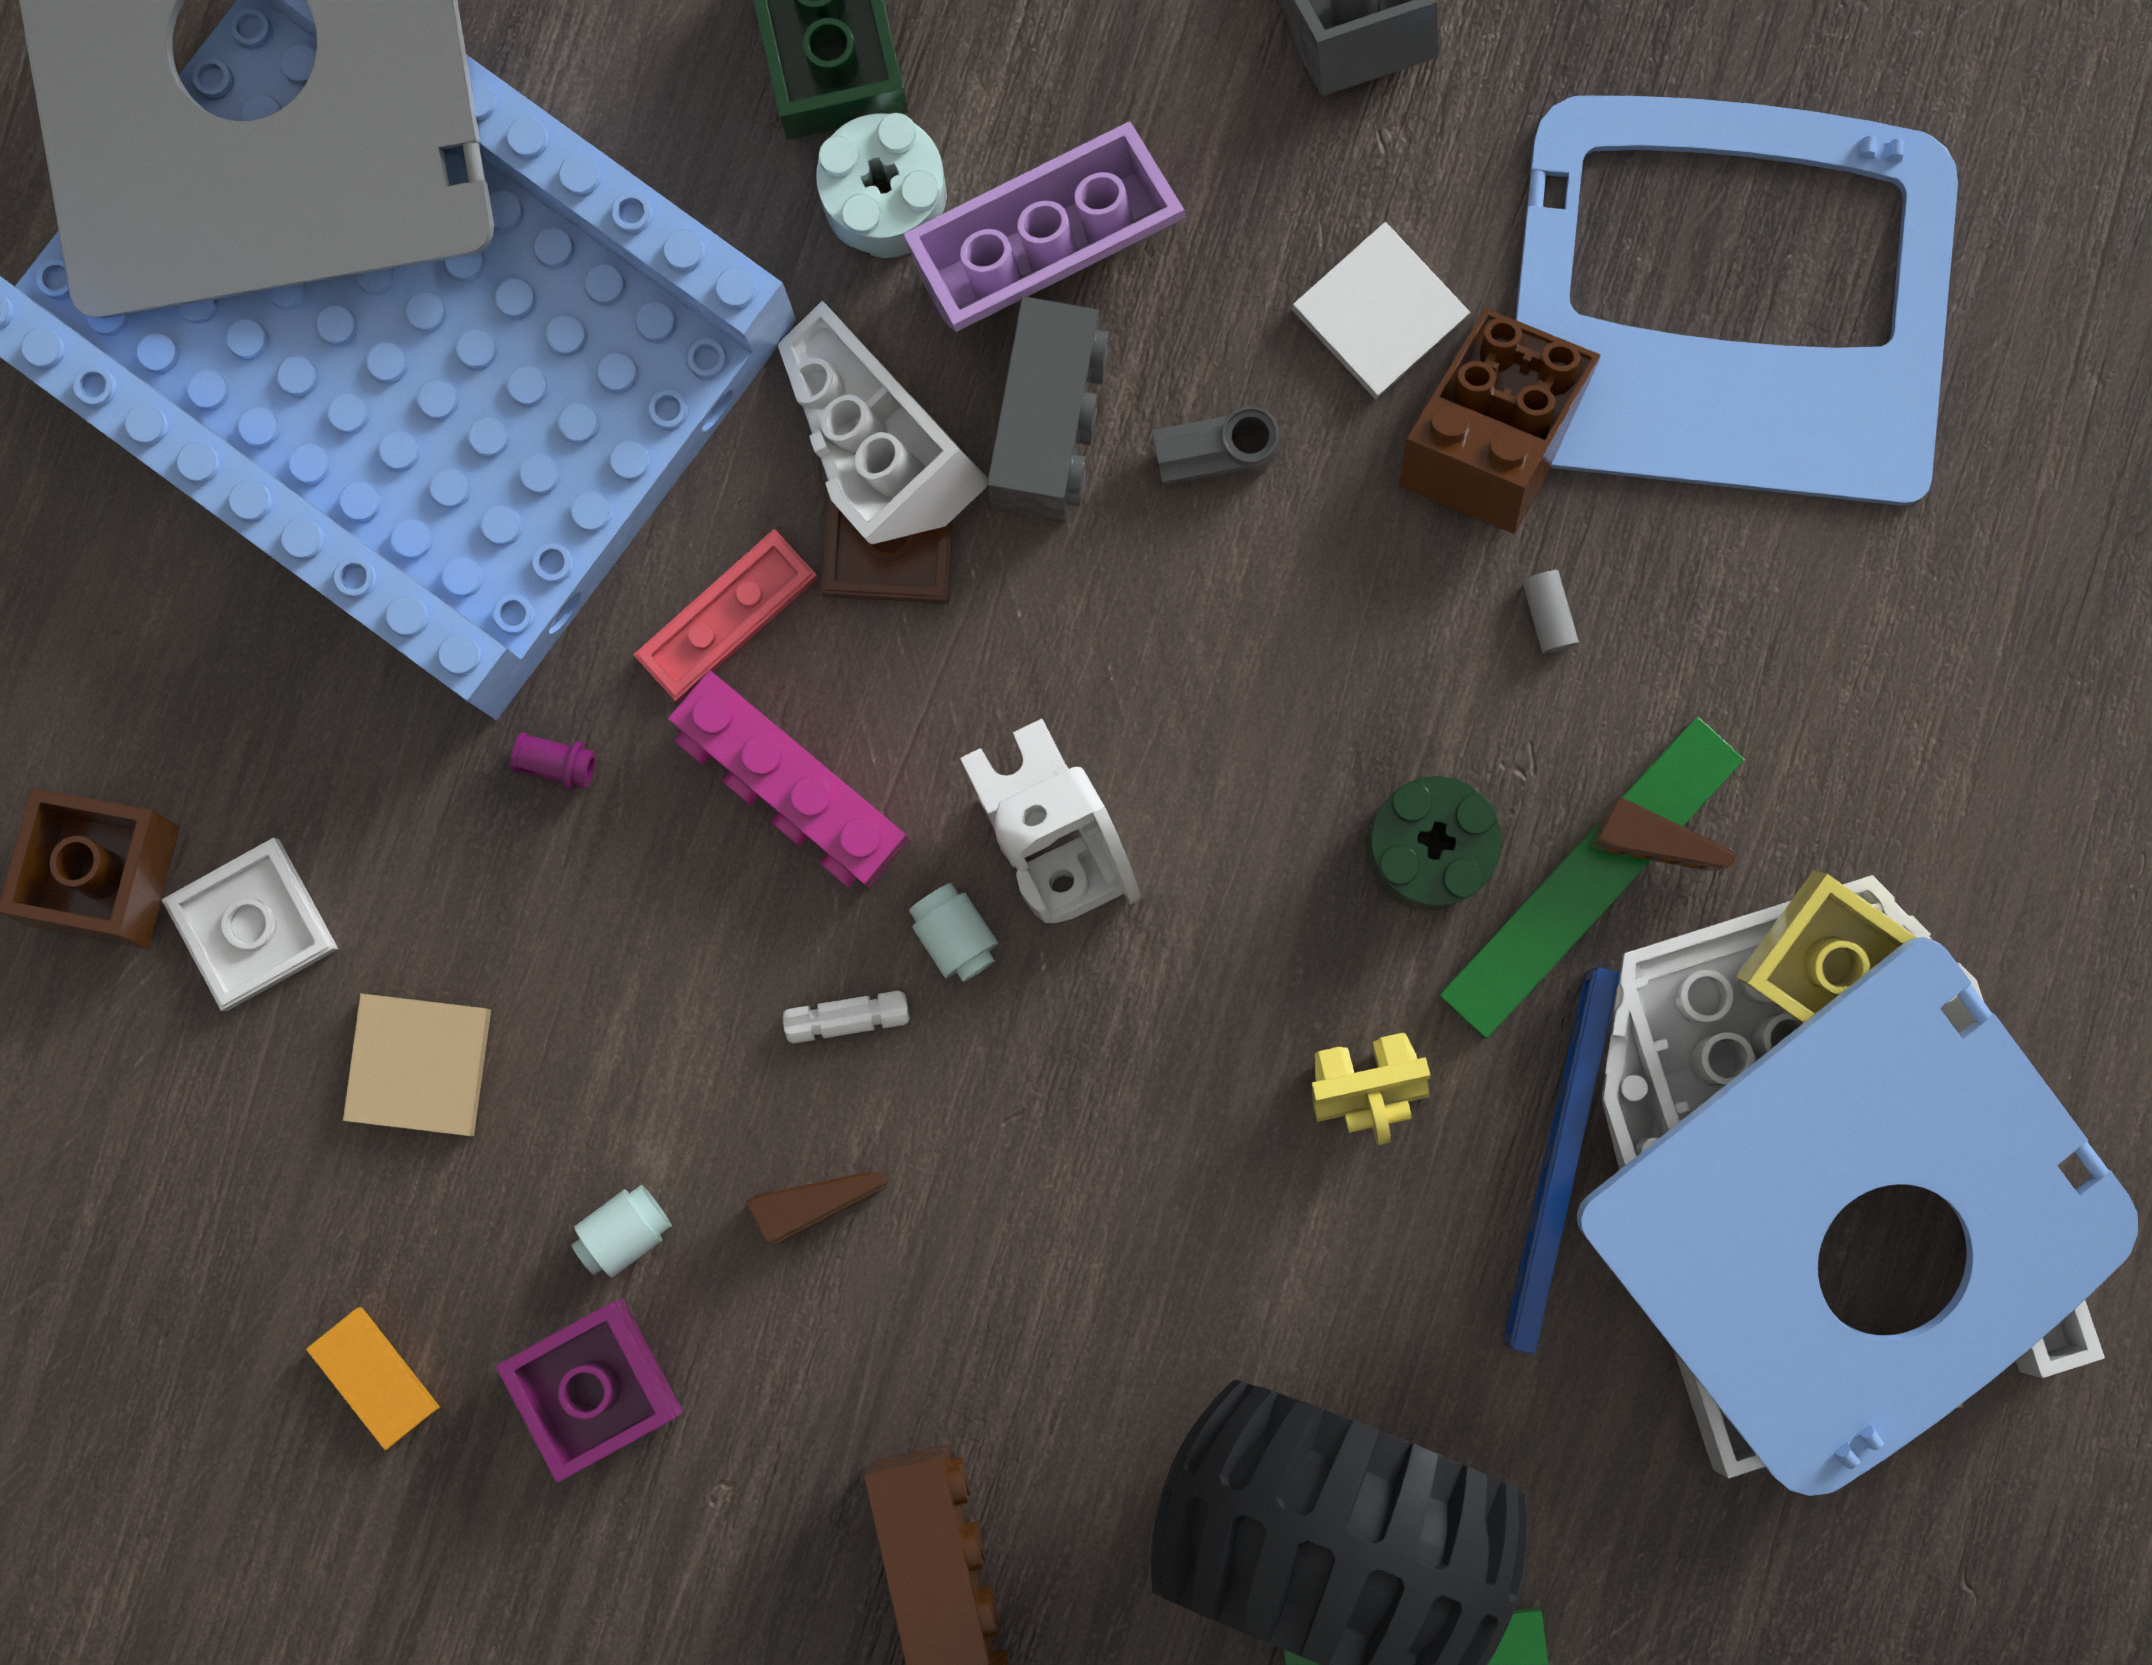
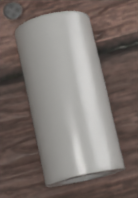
M1547 571L1523 579V588L1542 654L1560 651L1579 644L1559 571Z

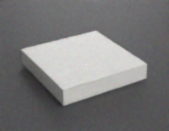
M1386 222L1368 236L1292 306V311L1375 400L1380 398L1459 327L1471 313Z
M277 838L266 841L162 899L221 1011L231 1010L339 950L282 843Z

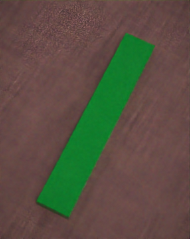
M1697 716L1621 798L1629 800L1678 825L1684 826L1745 759ZM1601 819L1439 993L1438 997L1483 1039H1487L1650 863V860L1600 852L1590 848L1589 844Z

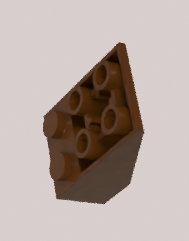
M1485 308L1407 437L1399 486L1515 534L1544 482L1598 365L1601 354Z

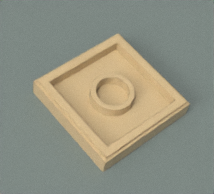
M360 993L343 1121L474 1136L491 1009Z

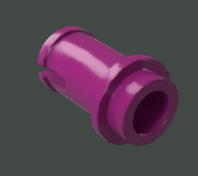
M521 732L512 750L510 767L514 773H525L564 783L565 790L574 791L577 786L583 788L589 786L595 770L596 752L586 749L585 742L576 741L571 746Z

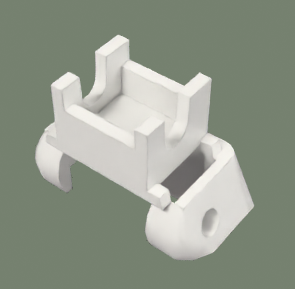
M1043 719L1013 732L1022 753L1023 763L1021 768L1012 775L1005 776L996 773L981 748L961 757V761L978 794L977 796L995 831L1001 851L1009 860L1012 868L1016 867L1018 869L1016 877L1021 895L1025 903L1044 923H1058L1074 919L1123 894L1130 905L1142 899L1131 865L1104 804L1081 767L1068 769ZM1077 829L1079 830L1080 837L1026 862L1025 857L1050 846L1058 838ZM1067 876L1074 880L1072 887L1066 892L1060 893L1052 890L1053 883L1059 877Z

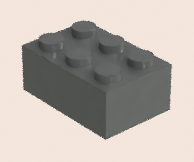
M1022 296L987 483L991 510L1065 523L1068 505L1080 507L1086 478V456L1078 455L1079 445H1092L1098 408H1096L1098 394L1089 393L1091 383L1103 384L1109 347H1107L1109 332L1099 330L1098 309Z

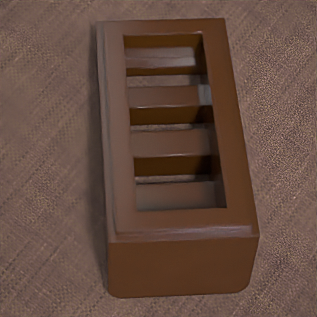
M1624 798L1617 799L1608 804L1589 844L1590 848L1600 852L1711 872L1730 868L1736 858L1733 850Z
M866 1172L755 1195L752 1199L746 1200L767 1244H772L773 1246L886 1189L885 1185L888 1182L883 1172Z

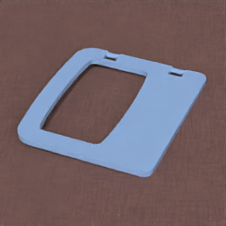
M1574 96L1552 106L1541 119L1532 145L1530 184L1525 215L1515 320L1601 354L1550 468L1899 506L1911 505L1923 498L1930 489L1933 474L1958 190L1956 164L1948 149L1933 136L1921 131L1814 111L1750 103L1649 96ZM1620 150L1674 151L1742 156L1850 172L1895 184L1902 193L1903 203L1889 342L1880 347L1848 348L1736 342L1637 328L1578 314L1570 304V286L1582 164L1585 156L1593 151ZM1546 175L1567 178L1564 209L1543 207Z

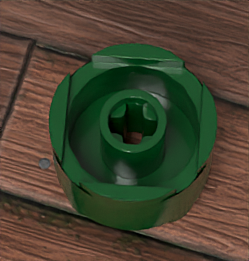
M1424 777L1402 785L1377 810L1367 832L1366 857L1376 880L1395 901L1414 909L1440 910L1458 904L1472 896L1491 878L1501 854V829L1493 804L1476 789L1462 781L1449 777ZM1431 829L1439 831V840L1448 844V850L1440 852L1434 860L1427 857V846L1418 843V837H1424Z

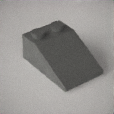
M1278 0L1298 55L1321 97L1438 58L1436 0Z

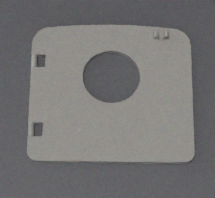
M19 0L69 293L73 305L80 313L94 318L127 315L473 255L483 251L490 244L494 235V220L488 184L484 178L479 147L481 141L475 115L473 92L457 0H306L314 19L317 35L316 56L310 76L299 94L284 108L267 117L249 121H233L213 115L200 106L184 87L175 66L173 32L177 16L185 0ZM463 146L469 182L449 186L444 149Z

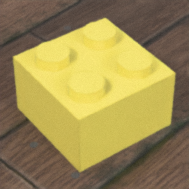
M1812 871L1737 974L1736 978L1803 1024L1898 947L1917 937L1830 875Z

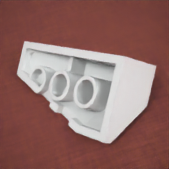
M823 301L777 344L796 400L803 407L812 432L809 437L814 452L821 458L828 478L825 484L831 501L870 544L945 527L987 487L988 478Z

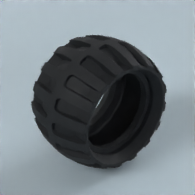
M1232 1380L1197 1419L1183 1441L1168 1472L1161 1492L1152 1536V1593L1197 1614L1320 1665H1487L1508 1628L1520 1593L1527 1553L1528 1517L1526 1495L1518 1492V1489L1473 1468L1368 1425L1257 1385Z

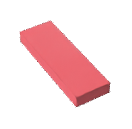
M774 528L633 655L678 704L695 688L709 670L714 672L813 584L818 579V576Z

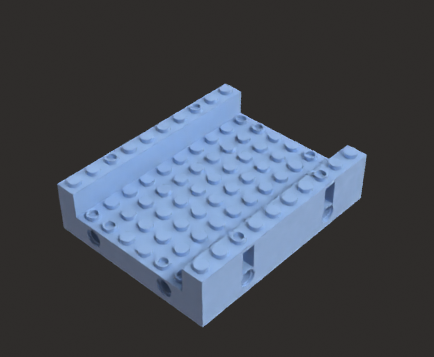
M236 0L179 74L184 87L191 97L213 115L233 121H249L264 118L288 105L306 84L316 56V27L306 0ZM466 54L481 141L479 147L484 178L488 184L494 220L493 238L483 251L462 257L127 315L94 318L80 313L73 305L69 293L58 230L15 287L0 276V357L466 701L497 721L778 348L777 344L790 332L797 320L785 287L780 280ZM463 146L444 149L449 186L468 183Z

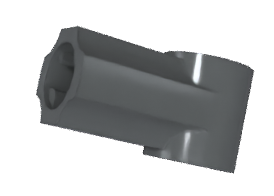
M1244 406L1234 410L1229 416L1152 430L1162 486L1236 472L1258 474L1266 471L1275 462L1279 451V428L1277 423L1267 410L1257 406ZM1245 428H1257L1267 436L1268 443L1261 451L1255 454H1246L1234 446L1233 440L1235 435Z

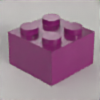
M624 1298L607 1304L496 1365L556 1483L683 1413Z

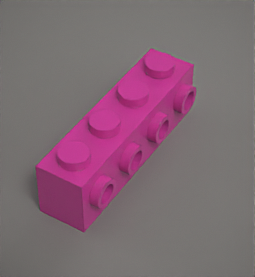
M711 670L707 672L668 718L681 730L673 741L702 765L710 756L729 771L728 775L722 780L724 784L751 806L759 797L762 798L778 812L771 823L799 847L809 838L825 851L827 855L820 864L848 888L858 879L867 888L871 889L911 842L903 831Z

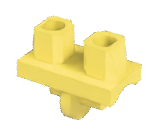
M1405 1033L1381 1037L1373 1042V1053L1377 1064L1375 1069L1354 1073L1348 1048L1335 1047L1315 1053L1316 1082H1312V1099L1317 1122L1345 1116L1349 1133L1372 1128L1378 1146L1391 1143L1389 1124L1412 1119L1408 1102L1429 1097L1428 1080L1431 1075L1426 1057L1417 1059L1416 1053Z

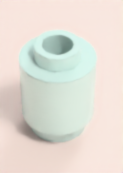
M948 883L933 891L909 909L910 914L916 921L912 926L913 930L945 978H949L957 973L961 980L965 982L995 962L990 951L999 944L967 894L965 892L958 894L952 883Z
M640 1185L631 1193L625 1189L575 1225L574 1228L579 1239L571 1245L581 1262L593 1275H596L603 1269L607 1275L613 1278L662 1242L660 1234L672 1225L656 1200L643 1185Z

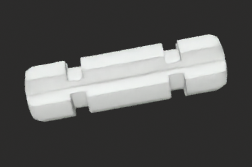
M901 991L878 994V999L870 1000L869 996L820 1003L818 1004V1009L810 1010V1006L787 1009L783 1012L785 1035L788 1042L791 1043L815 1040V1035L822 1034L823 1038H830L875 1030L874 1025L882 1024L883 1028L905 1025L909 1022L907 998Z

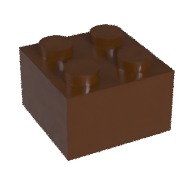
M31 788L0 899V914L33 928L148 950L180 826L153 810Z

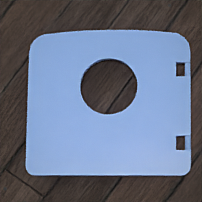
M1925 937L1913 938L1898 947L1591 1192L1581 1202L1577 1212V1224L1582 1234L1768 1471L1790 1491L1808 1496L1829 1494L1839 1490L1915 1439L1987 1385L2039 1342L2118 1269L2131 1254L2138 1235V1213L2129 1194L2088 1143L2089 1140L1997 1016L1989 1010L1974 990L1971 981L1948 950L1940 943ZM1956 995L1959 996L1976 1019L1961 1033L1956 1031L1940 1009ZM2074 1152L2092 1175L2077 1189H2074L2058 1167L2061 1162ZM1902 1184L1919 1186L1935 1192L1952 1207L1958 1216L1966 1240L1967 1257L1964 1275L1951 1301L1936 1317L1914 1330L1895 1335L1867 1334L1841 1322L1827 1305L1818 1278L1820 1247L1834 1218L1858 1196L1879 1187Z

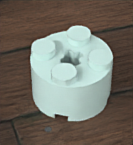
M892 113L870 114L858 117L841 126L820 148L816 173L818 192L831 229L848 246L880 258H893L908 254L910 251L903 233L943 214L947 200V191L940 154L928 134L906 115ZM885 179L891 185V190L880 194L879 189L873 183Z

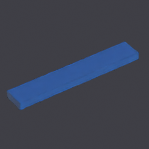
M1596 967L1584 974L1503 1337L1505 1345L1514 1350L1531 1354L1536 1353L1620 972Z

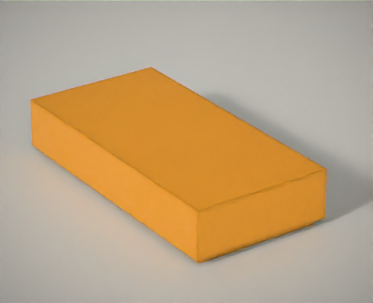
M362 1307L356 1308L306 1349L385 1451L394 1446L440 1408Z

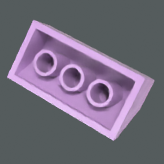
M1129 121L903 233L918 274L944 322L957 332L1022 300V296L1028 297L1186 218V214L1140 136Z

